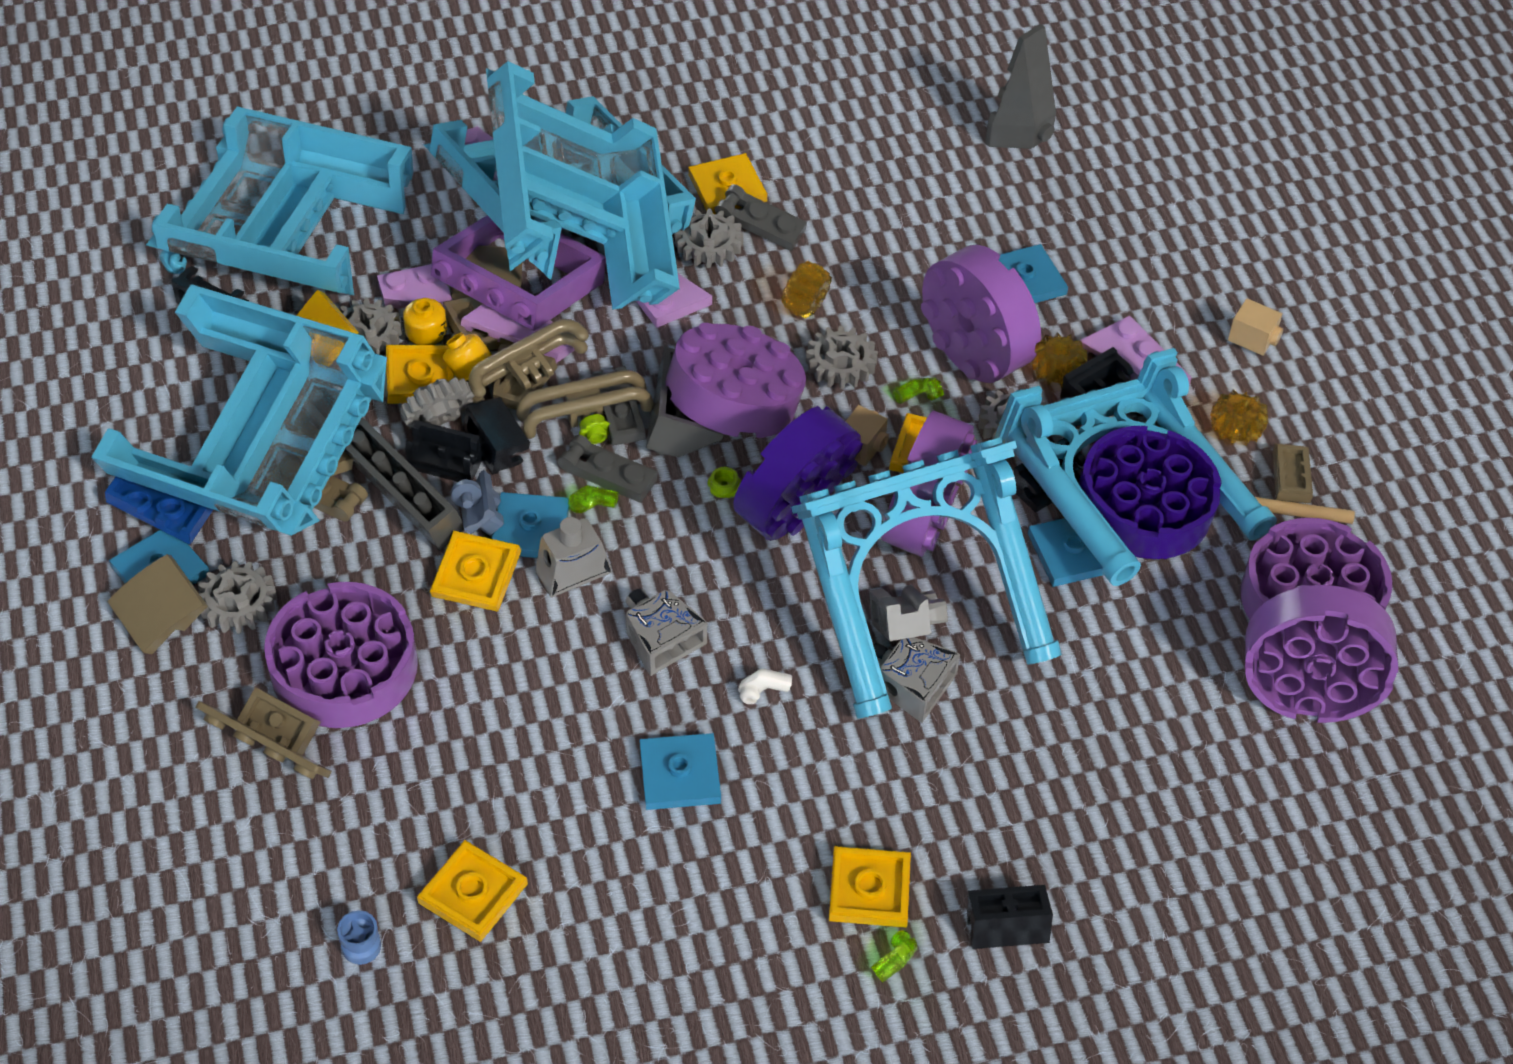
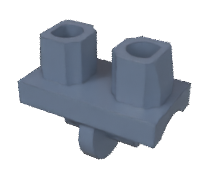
M483 470L479 473L476 481L463 479L453 485L451 498L455 505L461 507L464 530L473 534L480 528L486 534L492 535L503 526V515L496 511L501 502L500 494L493 489L490 474Z

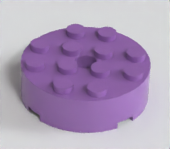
M969 245L934 263L927 270L923 280V303L921 304V310L928 319L933 332V342L936 347L943 350L948 358L970 380L975 379L984 383H994L1029 364L1036 357L1037 354L1034 352L1036 343L1041 341L1040 320L1034 300L1018 272L1014 268L1008 270L999 261L1000 254L981 245Z
M701 323L699 326L683 333L678 339L665 383L672 392V402L682 413L696 423L729 436L738 437L739 432L755 433L757 438H764L780 433L793 421L806 384V375L800 361L790 351V347L787 344L762 334L761 330L757 327Z
M933 410L924 422L907 458L908 464L924 460L926 467L938 463L936 456L955 450H958L959 456L972 453L970 446L977 444L975 435H973L974 426ZM939 478L910 487L916 497L922 500H931V506H937L933 501L932 492ZM958 480L949 483L944 488L943 497L948 505L952 506L957 495L959 486L956 483L962 485L963 481ZM893 494L888 511L894 504L895 494ZM906 504L905 509L902 512L915 508L910 507L908 504ZM941 516L914 518L893 527L881 536V540L922 557L927 549L934 551L941 533L937 531V528L944 530L949 518Z
M1292 519L1271 527L1268 533L1254 544L1241 582V601L1250 620L1260 606L1282 592L1294 589L1300 585H1332L1364 593L1386 610L1392 593L1390 568L1379 549L1370 540L1366 543L1352 534V528L1327 519Z
M329 583L326 589L310 594L305 591L285 604L273 618L265 638V658L273 690L277 698L321 722L319 726L347 728L366 724L382 717L404 699L411 689L417 673L418 658L413 627L406 615L405 609L387 592L363 583Z
M1300 585L1266 601L1257 609L1248 623L1245 635V674L1248 685L1253 694L1265 706L1283 716L1295 719L1297 714L1317 716V723L1344 721L1371 711L1382 703L1393 690V682L1398 673L1396 630L1392 619L1385 609L1364 593L1332 585Z

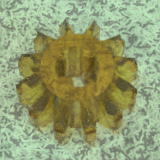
M806 261L799 264L797 269L792 272V276L787 280V285L783 289L782 303L784 307L789 309V312L805 319L814 315L816 310L821 307L822 302L826 299L827 292L830 290L832 282L830 273L816 263L813 264Z
M1057 332L1054 338L1045 335L1040 342L1036 343L1034 352L1037 355L1032 360L1031 365L1032 370L1036 371L1037 379H1046L1048 386L1053 382L1058 383L1062 388L1064 375L1087 362V350L1083 349L1082 341H1073L1071 334L1067 337H1061Z
M1234 389L1229 395L1221 394L1220 398L1215 402V406L1212 407L1210 414L1212 416V431L1219 432V440L1230 439L1232 445L1236 441H1240L1244 446H1247L1250 440L1257 442L1268 425L1267 405L1260 403L1259 396H1248L1247 390L1243 394H1238Z

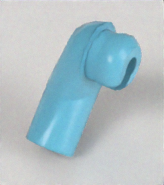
M169 247L170 251L162 250L160 260L169 273L180 274L185 271L187 265L185 257L182 259L180 253H176L177 251L172 247Z

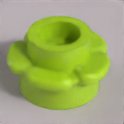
M600 414L587 416L579 424V435L586 437L591 444H600L609 435L610 423Z
M719 467L712 472L707 485L710 487V493L715 497L731 498L735 496L741 480L734 469Z

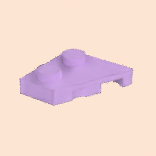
M432 264L377 275L378 286L385 306L391 304L393 308H406L409 303L419 298L435 299L443 306V302L451 301L452 297L448 285L431 276Z

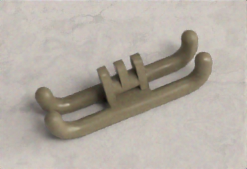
M561 319L480 361L472 368L469 374L468 384L474 394L472 398L473 403L485 401L483 398L486 394L485 387L509 373L513 374L524 390L531 388L527 375L531 377L535 384L543 381L538 369H541L547 378L553 376L554 371L543 355L561 345H569L578 354H584L588 349L585 342L589 337L588 331L577 321Z
M621 370L529 392L518 403L516 415L518 420L523 422L524 434L528 439H532L536 436L537 425L547 419L568 415L570 427L574 428L578 427L577 416H582V420L590 416V413L604 416V406L637 400L640 402L641 409L649 412L653 409L654 402L651 394L646 390L644 378L638 372ZM625 383L633 385V387L601 393L599 390ZM563 397L566 398L565 402L543 406L530 413L531 407L535 404Z

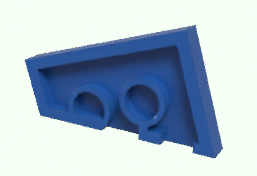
M115 477L105 491L106 503L191 545L213 509L119 477Z

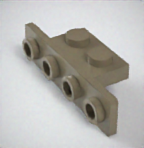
M256 687L238 719L212 705L198 701L195 708L206 713L203 719L206 722L222 730L226 725L234 728L236 731L233 736L251 746L256 741L265 745L264 754L282 763L285 758L294 761L296 765L293 769L308 778L314 779L316 774L329 778L331 770L303 755L321 723L317 719Z

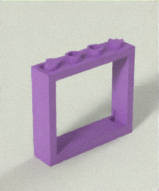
M488 215L433 248L431 276L533 331L596 289L604 281L605 256L562 233L560 234L554 267L564 271L567 275L536 296L474 264L466 258L478 246H487L498 238L504 240V233Z

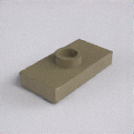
M1275 443L1272 455L1276 500L1311 503L1313 489L1309 447Z

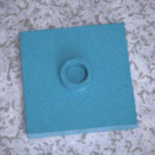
M1041 244L1000 255L999 261L1008 270L1014 268L1023 279L1034 303L1067 295L1068 286Z
M501 492V502L497 512L503 515L504 524L493 533L492 539L520 545L521 553L519 557L538 558L541 537L545 533L560 528L561 521L569 515L570 498Z
M1065 518L1029 526L1028 536L1052 587L1104 575L1101 564Z
M162 530L155 532L109 560L111 568L124 583L166 554L172 555L192 585L206 578V574L210 572L209 567L187 543Z
M714 733L640 739L646 810L721 804Z

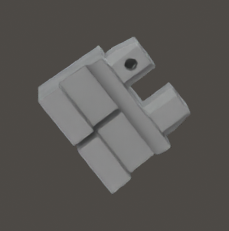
M910 584L902 590L899 597H892L883 588L869 590L872 625L889 641L931 634L930 625L948 622L946 601L942 598L937 599L936 593L933 590L919 592Z

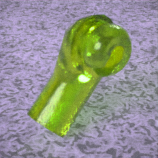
M936 377L916 378L893 389V396L899 404H902L926 392L927 398L933 401L944 395V389L940 385L942 382Z
M587 485L570 495L568 499L569 508L575 513H584L597 505L616 508L619 492Z
M901 930L892 936L890 943L894 949L871 966L882 983L901 970L918 949L916 939L911 938L910 934L905 930Z

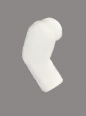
M759 669L741 681L738 688L740 699L746 704H754L760 698V693L767 688L788 692L792 683V675Z

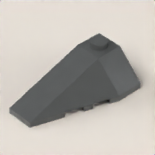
M1042 24L1037 25L1020 36L1007 68L1011 76L1005 87L1000 88L997 95L1001 99L997 112H991L988 120L985 144L989 147L1032 149L1041 142L1048 141L1054 133L1056 108L1046 30Z
M664 346L653 400L654 407L649 421L646 448L660 455H671L679 458L721 441L724 434L696 423L682 413L672 402V392L669 386H666L665 381L675 349Z

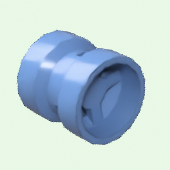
M360 910L344 915L337 927L344 957L349 962L358 965L373 961L381 950V940L375 918L368 912Z

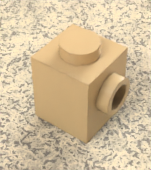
M1247 298L1233 319L1228 341L1264 356L1269 346H1276L1281 338L1283 328L1279 327L1283 313Z
M860 405L855 408L846 422L861 435L863 447L855 460L859 464L866 466L877 451L882 452L889 440V434L886 433L888 418Z

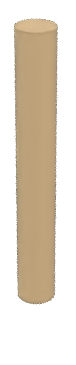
M1255 497L1262 506L1268 507L1275 514L1320 518L1347 524H1353L1355 518V511Z

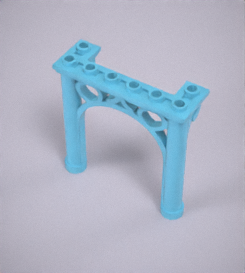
M1175 348L1161 352L1156 351L1148 355L1144 360V365L1138 379L1125 383L1119 382L1111 387L1097 391L1091 390L1086 394L1064 398L1044 406L1040 405L1043 399L1041 397L1043 390L1040 386L1017 390L1010 394L994 439L1001 437L1003 444L1012 441L1016 442L1017 448L1013 449L1015 454L1101 564L1104 576L1113 586L1122 585L1132 579L1140 570L1141 563L1079 486L1073 472V459L1081 449L1116 429L1129 426H1148V431L1167 434V431L1170 430L1198 445L1211 458L1219 472L1222 483L1220 487L1221 505L1239 525L1249 540H1257L1263 537L1277 522V518L1270 509L1258 502L1195 426V421L1182 399V396L1187 395L1189 392V381L1184 370L1176 366L1178 361L1176 355L1178 352ZM1137 412L1142 414L1147 421L1145 423L1134 421L1125 414ZM1157 421L1161 427L1155 426V422ZM1082 425V427H1080L1079 432H1078V430L1075 428V426ZM1061 435L1068 440L1070 445L1055 444L1049 441L1047 437ZM1058 459H1062V460H1063L1061 466H1060V463H1059Z
M999 437L970 446L972 451L970 454L959 456L958 450L936 456L938 460L936 464L925 467L924 460L902 466L903 474L891 477L890 471L887 470L868 476L870 483L857 487L854 480L834 486L835 494L832 495L829 494L828 489L800 496L801 504L791 507L793 514L797 513L799 520L802 519L855 697L856 702L853 703L857 719L877 715L892 709L860 602L858 582L861 566L867 553L881 536L893 527L914 518L924 516L948 517L961 521L978 531L994 552L1026 663L1028 665L1062 655L1059 642L1054 640L1012 499V495L1016 494V481L1013 471L1005 459L1015 456L1013 449L1017 448L1015 441L1003 444L1002 438ZM973 468L975 477L964 471ZM939 478L932 492L933 501L937 506H931V500H922L916 497L910 487ZM958 480L965 482L971 491L970 499L960 509L948 505L943 497L944 488L947 484ZM894 492V504L889 511L884 513L886 520L882 522L879 510L874 505L866 503L865 500ZM981 497L989 525L971 514V511L980 502ZM906 504H908L910 507L915 508L902 512L905 509ZM840 509L835 516H834V514L831 512V511ZM863 510L870 515L872 527L864 539L853 537L846 533L844 520L849 513ZM842 542L857 546L848 570L841 549Z

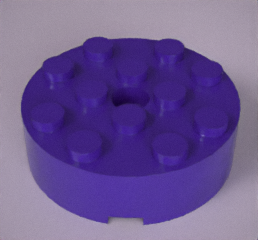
M819 406L809 409L788 424L760 453L765 459L757 470H753V472L751 470L747 471L735 494L733 502L734 511L766 540L779 539L788 532L794 536L804 525L802 519L799 520L798 514H793L791 507L801 504L799 497L824 489H828L831 495L834 491V486L839 485L842 479L848 477L857 467L858 462L855 458L863 447L861 435L828 406L823 410Z
M1129 426L1111 431L1097 440L1089 450L1078 482L1081 489L1135 557L1169 559L1195 548L1208 533L1220 503V487L1222 483L1219 472L1211 458L1194 442L1170 430L1167 431V434L1148 431V426Z

